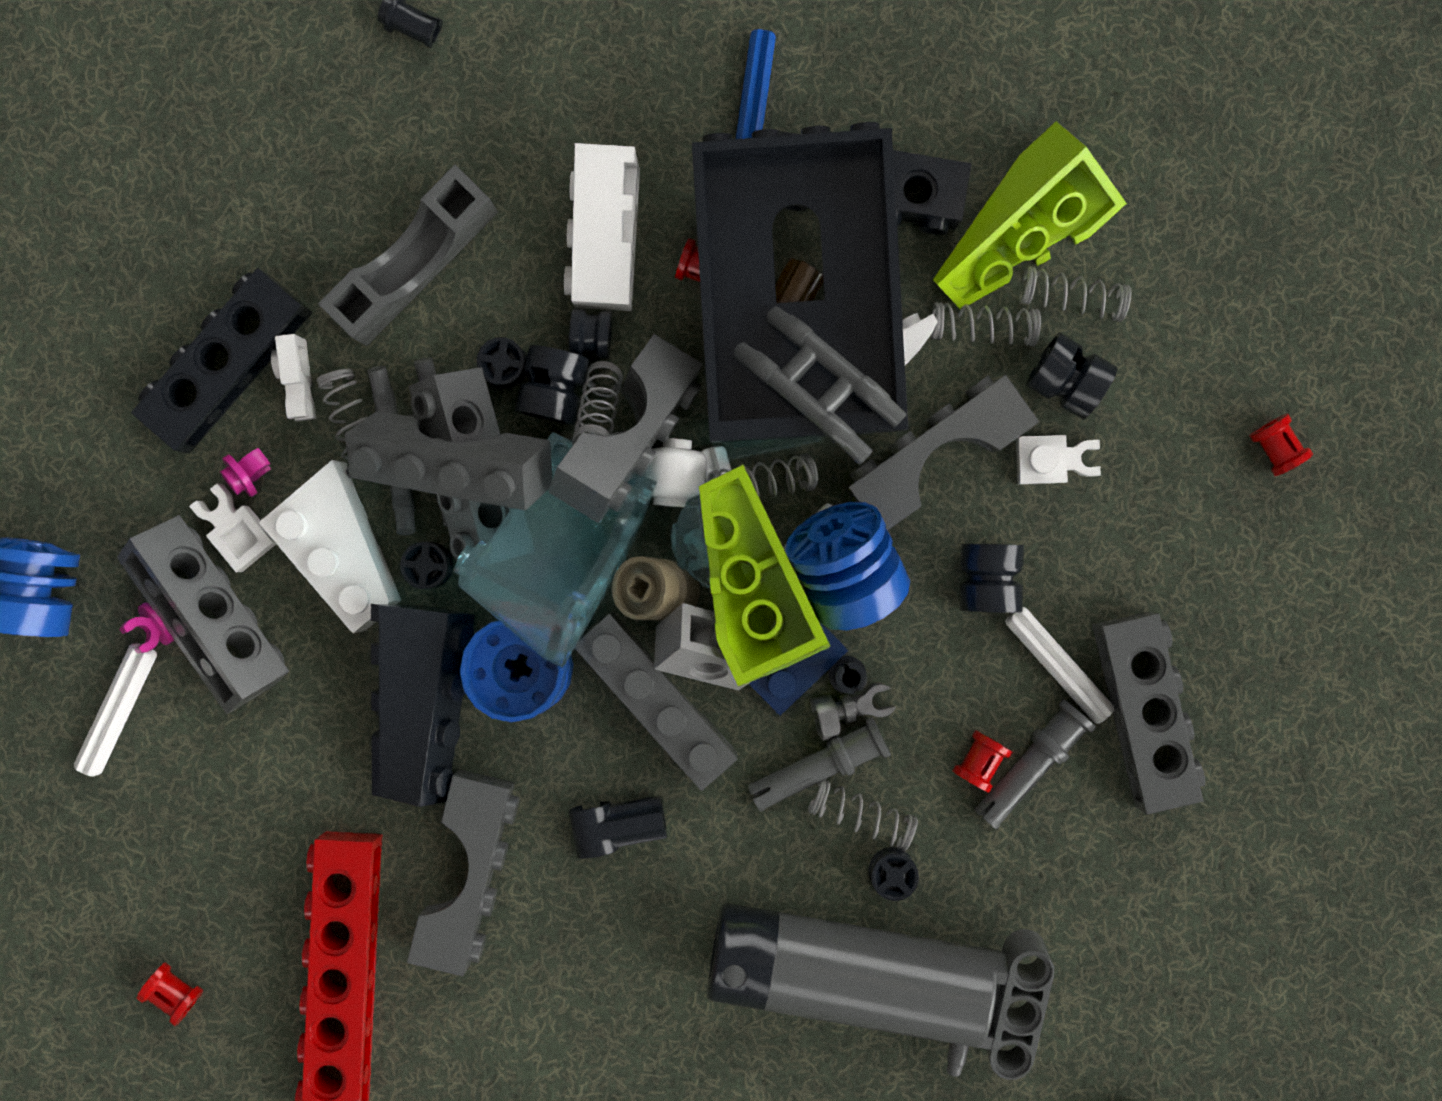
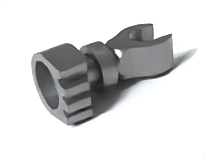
M874 683L869 685L862 693L852 698L849 694L839 696V701L837 702L833 701L830 694L810 699L812 712L816 711L818 719L814 720L820 739L827 740L838 735L841 729L839 720L844 719L846 723L856 721V716L868 714L876 717H886L895 710V706L876 709L873 707L872 698L875 693L891 688L881 683Z

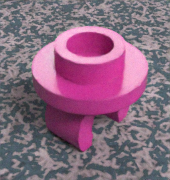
M257 448L243 457L238 463L229 454L223 457L222 460L226 468L221 470L220 473L237 495L245 491L250 497H253L257 494V490L252 482L258 480L271 468L269 467L270 462Z
M146 602L138 607L140 617L126 621L119 629L122 634L133 630L134 627H140L146 632V641L134 649L137 654L152 650L159 641L164 645L174 641L161 618L152 609L150 604Z

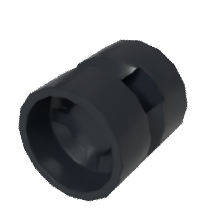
M1059 332L1045 348L1039 363L1030 373L1026 386L1047 399L1058 396L1060 398V407L1084 420L1094 411L1105 396L1116 376L1118 368L1095 353L1087 357L1084 356L1082 345Z
M529 345L523 371L529 377V381L520 385L514 411L548 420L549 417V421L575 425L580 398L575 394V389L584 385L589 359L556 348Z
M961 544L960 565H962V570L970 575V579L960 584L959 610L998 613L1023 612V585L1013 581V576L1020 573L1021 567H1024V545Z

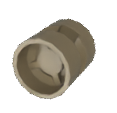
M643 556L632 557L622 563L616 571L612 582V597L616 607L624 616L634 620L662 621L682 603L696 607L700 596L699 581L695 571L688 564L672 559Z

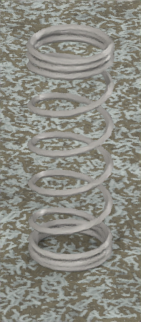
M1029 266L1026 268L1022 278L1023 282L1027 279L1023 297L1021 294L1019 296L1020 303H1026L1027 305L1031 303L1036 280L1039 274L1043 272L1045 276L1043 307L1047 306L1049 282L1045 269L1037 272L1035 267ZM1061 272L1057 276H1055L1051 285L1053 286L1057 279L1060 276H1063L1064 298L1062 311H1065L1067 303L1068 284L1065 274ZM1079 276L1072 282L1070 290L1078 280H1082L1083 302L1081 315H1083L1086 307L1087 287L1085 279ZM1100 279L1092 284L1089 294L1097 283L1101 284L1102 307L1099 315L1101 319L1105 311L1106 289L1103 281ZM1116 283L1111 287L1107 295L1109 297L1116 287H1120L1116 294V298L1120 297V303L1117 313H1112L1113 321L1122 322L1127 315L1132 292L1129 285Z
M936 302L933 306L932 314L935 315L936 313V320L938 321L934 332L931 333L933 340H940L942 338L944 309L946 306H948L950 312L952 340L956 339L954 314L948 302L944 305L941 302ZM965 304L960 309L958 316L960 318L967 307L970 316L971 341L973 343L975 341L973 314L970 306ZM985 305L980 309L977 317L979 319L983 310L987 309L990 322V343L992 344L994 342L993 318L990 308ZM1003 307L998 312L996 318L997 320L1000 318L1003 310L1007 312L1009 320V344L1012 345V317L1009 309L1007 307ZM1022 308L1015 319L1017 322L1023 311L1026 313L1029 336L1028 339L1025 337L1024 343L1026 346L1034 347L1040 336L1041 314L1038 309H1031L1028 312L1027 309Z
M598 361L591 364L587 369L582 389L583 395L580 400V409L577 414L578 421L576 422L572 439L573 445L577 441L576 438H579L582 432L599 436H611L610 433L614 430L612 420L617 414L615 407L619 402L617 394L621 390L623 375L618 366L613 363ZM597 368H607L618 375L619 381L610 375L600 374L590 378L589 374ZM599 377H607L614 380L616 384L612 389L595 387L596 384L592 380ZM596 391L603 392V393H609V392H611L612 394H610V395H605V394L598 393V392H596ZM593 392L602 397L614 396L615 403L612 405L603 400L590 401L587 394ZM593 403H604L609 405V407H600ZM590 404L601 410L612 409L613 415L609 418L600 413L587 414L584 408ZM591 416H601L606 418V420H598ZM588 417L596 422H610L611 427L607 431L598 425H584L582 420Z
M349 368L335 370L318 377L317 384L321 389H332L334 387L332 383L334 382L331 381L344 377L350 380L355 374ZM350 381L333 389L325 395L323 402L328 405H339L340 403L328 402L326 399L333 393L356 384L357 381ZM356 399L338 408L330 415L329 420L333 423H345L346 421L333 420L332 417L338 412L362 402V399ZM367 417L360 418L343 427L336 433L335 439L346 442L345 438L338 437L339 434L359 424ZM346 448L341 453V457L348 459V456H344V454L347 452ZM348 467L346 469V472H348L347 475L348 478H350V471Z
M806 453L800 456H792L788 464L780 459H775L770 465V469L762 462L756 463L752 472L747 467L745 469L750 475L751 482L759 496L754 473L757 466H764L769 473L768 485L770 493L773 497H776L777 486L772 474L774 464L780 462L786 468L787 488L793 494L795 483L790 471L792 460L797 459V471H799V466L802 468L804 465L808 474V483L804 479L803 481L800 478L798 479L800 487L804 491H812L818 482L817 468L813 458ZM724 468L720 469V471L712 470L708 475L707 482L723 475L722 472L727 473L729 471Z
M826 779L818 782V787L820 786L815 801L812 800L808 808L809 814L813 813V815L819 810V818L823 816L826 810L824 805L830 790L829 780L826 781ZM843 786L834 790V794L840 789L842 790L841 805L836 821L837 825L840 824L844 817V813L842 814L845 802ZM860 793L852 797V801L857 797L860 798L859 812L854 828L855 832L858 831L862 821L860 819L863 809V798ZM874 801L869 805V808H871L875 804H877L878 806L877 819L872 839H875L879 832L878 826L881 816V806L879 801ZM892 808L887 812V815L892 811L895 812V826L890 847L893 846L897 838L899 814L896 808ZM911 814L905 816L904 822L907 821V830L904 838L902 839L901 836L897 842L898 850L901 849L902 852L906 851L910 846L917 829L918 819L914 815L911 816Z

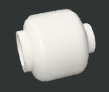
M668 438L663 443V447L652 448L657 453L644 473L643 491L646 495L654 497L653 505L691 508V502L700 499L699 486L705 483L707 458L703 453L691 450V440Z

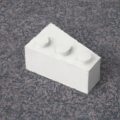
M575 143L574 171H571L570 200L574 201L573 219H568L567 247L572 248V267L566 266L564 273V294L571 295V301L575 308L632 311L640 168L635 147Z
M331 460L264 517L259 524L352 633L366 631L375 623L371 621V604L396 605L401 601L381 548L377 544L367 519L368 516L363 504H361L351 478H348V472H346L347 464Z

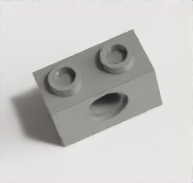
M682 603L656 625L654 670L738 691L747 685L737 686L717 643L714 611Z

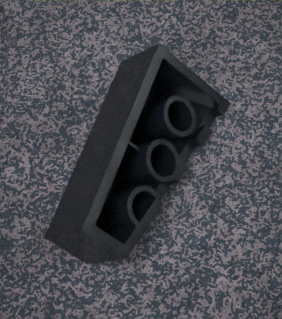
M371 604V621L379 622V643L371 644V664L379 665V689L371 692V710L375 711L379 717V730L371 736L372 795L418 807L447 801L453 777L452 766L455 746L460 737L459 719L462 698L465 695L460 667L463 651L474 635L475 614L420 605Z

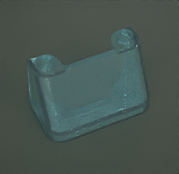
M554 432L547 439L551 443L552 479L558 465L573 446L571 440ZM634 473L627 482L633 488L618 512L610 508L600 523L595 522L548 492L549 489L526 511L511 508L489 543L481 540L474 548L469 545L464 548L454 568V573L460 575L458 586L543 659L563 668L610 588L616 571L626 560L642 527L657 482L645 476L640 477Z

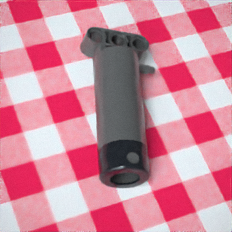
M725 903L720 909L708 977L707 998L718 1003L950 1043L947 1055L948 1064L946 1071L953 1077L961 1075L962 1068L966 1063L969 1046L986 1049L993 1071L999 1077L1006 1080H1017L1028 1074L1034 1064L1053 983L1054 965L1043 938L1037 932L1029 929H1020L1012 932L1006 938L1002 951ZM1027 956L1037 957V959L1030 964L1019 963L1023 958ZM1019 1000L1027 1001L1018 1008L1009 1007L1013 1002ZM1006 1045H1016L1010 1050H1000Z

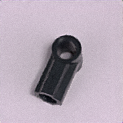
M661 796L611 804L610 801H601L600 807L583 810L582 805L569 809L577 858L580 859L608 855L616 852L621 846L667 838Z

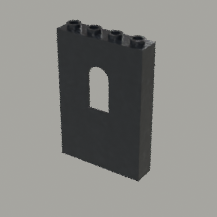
M861 122L851 125L850 131L830 132V127L819 125L801 129L800 135L781 136L780 130L764 129L753 132L752 138L732 139V135L729 133H712L704 135L703 142H692L710 442L722 443L826 436L819 427L733 356L736 346L744 342L756 351L762 352L782 370L798 353L800 348L767 323L766 316L774 307H779L789 315H794L804 322L818 337L865 376H869L907 413L904 419L892 428L876 411H873L865 402L857 397L855 392H852L834 413L853 429L856 434L908 430L892 128L880 129V124L877 122ZM788 206H805L816 214L820 222L825 300L776 303L772 226L777 214ZM816 361L797 383L816 400H819L838 378Z

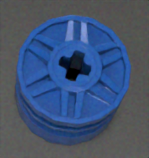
M847 502L826 508L801 523L787 540L785 547L787 557L795 570L800 584L805 586L804 591L819 623L829 629L847 631L875 623L898 608L909 592L910 579L895 547L892 546L893 540L886 529V524L878 508L866 502Z
M1 537L0 633L39 637L68 636L73 604L64 599L51 596L52 588L76 586V577L54 573L55 566L79 567L80 554L66 551L48 542Z
M518 617L491 622L476 632L463 651L460 674L464 692L475 708L492 719L516 722L533 718L561 700L571 685L574 663L570 646L559 630L543 620ZM525 655L528 657L526 665L533 668L532 674L523 675L519 679L516 677L518 669L511 666L512 660L522 659Z

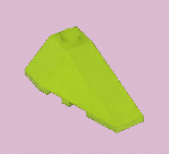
M1056 121L1018 156L933 280L956 306L961 309L965 304L970 305L1009 283L1013 275L1012 267L1019 263L1034 260L1035 264L1039 266L1050 260V251L1047 248L1067 236H1071L1075 245L1089 238L1127 203L1088 148Z
M744 465L700 485L699 493L710 570V588L713 596L716 622V640L737 686H742L787 668L831 647Z

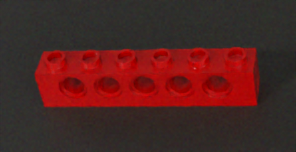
M326 831L317 837L314 844H311L308 849L306 865L307 871L313 873L312 891L307 893L305 899L304 917L306 920H311L310 938L305 940L302 950V966L308 968V983L302 989L299 1004L300 1014L306 1015L305 1033L301 1034L297 1048V1060L299 1063H304L303 1080L298 1082L295 1101H369L382 834ZM334 874H343L349 878L352 884L351 893H343L335 887L333 881ZM331 922L343 923L349 930V940L337 938L331 930ZM335 969L342 972L347 979V986L340 987L335 985L330 980L329 970ZM333 1017L341 1021L345 1033L333 1032L328 1027L326 1018ZM324 1066L336 1067L341 1072L342 1080L331 1079L326 1074Z

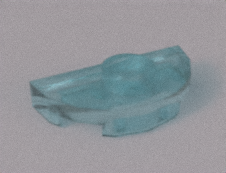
M699 494L688 499L685 507L680 512L677 523L672 526V550L678 566L682 570L686 569L694 579L700 581L702 586L710 588V570Z

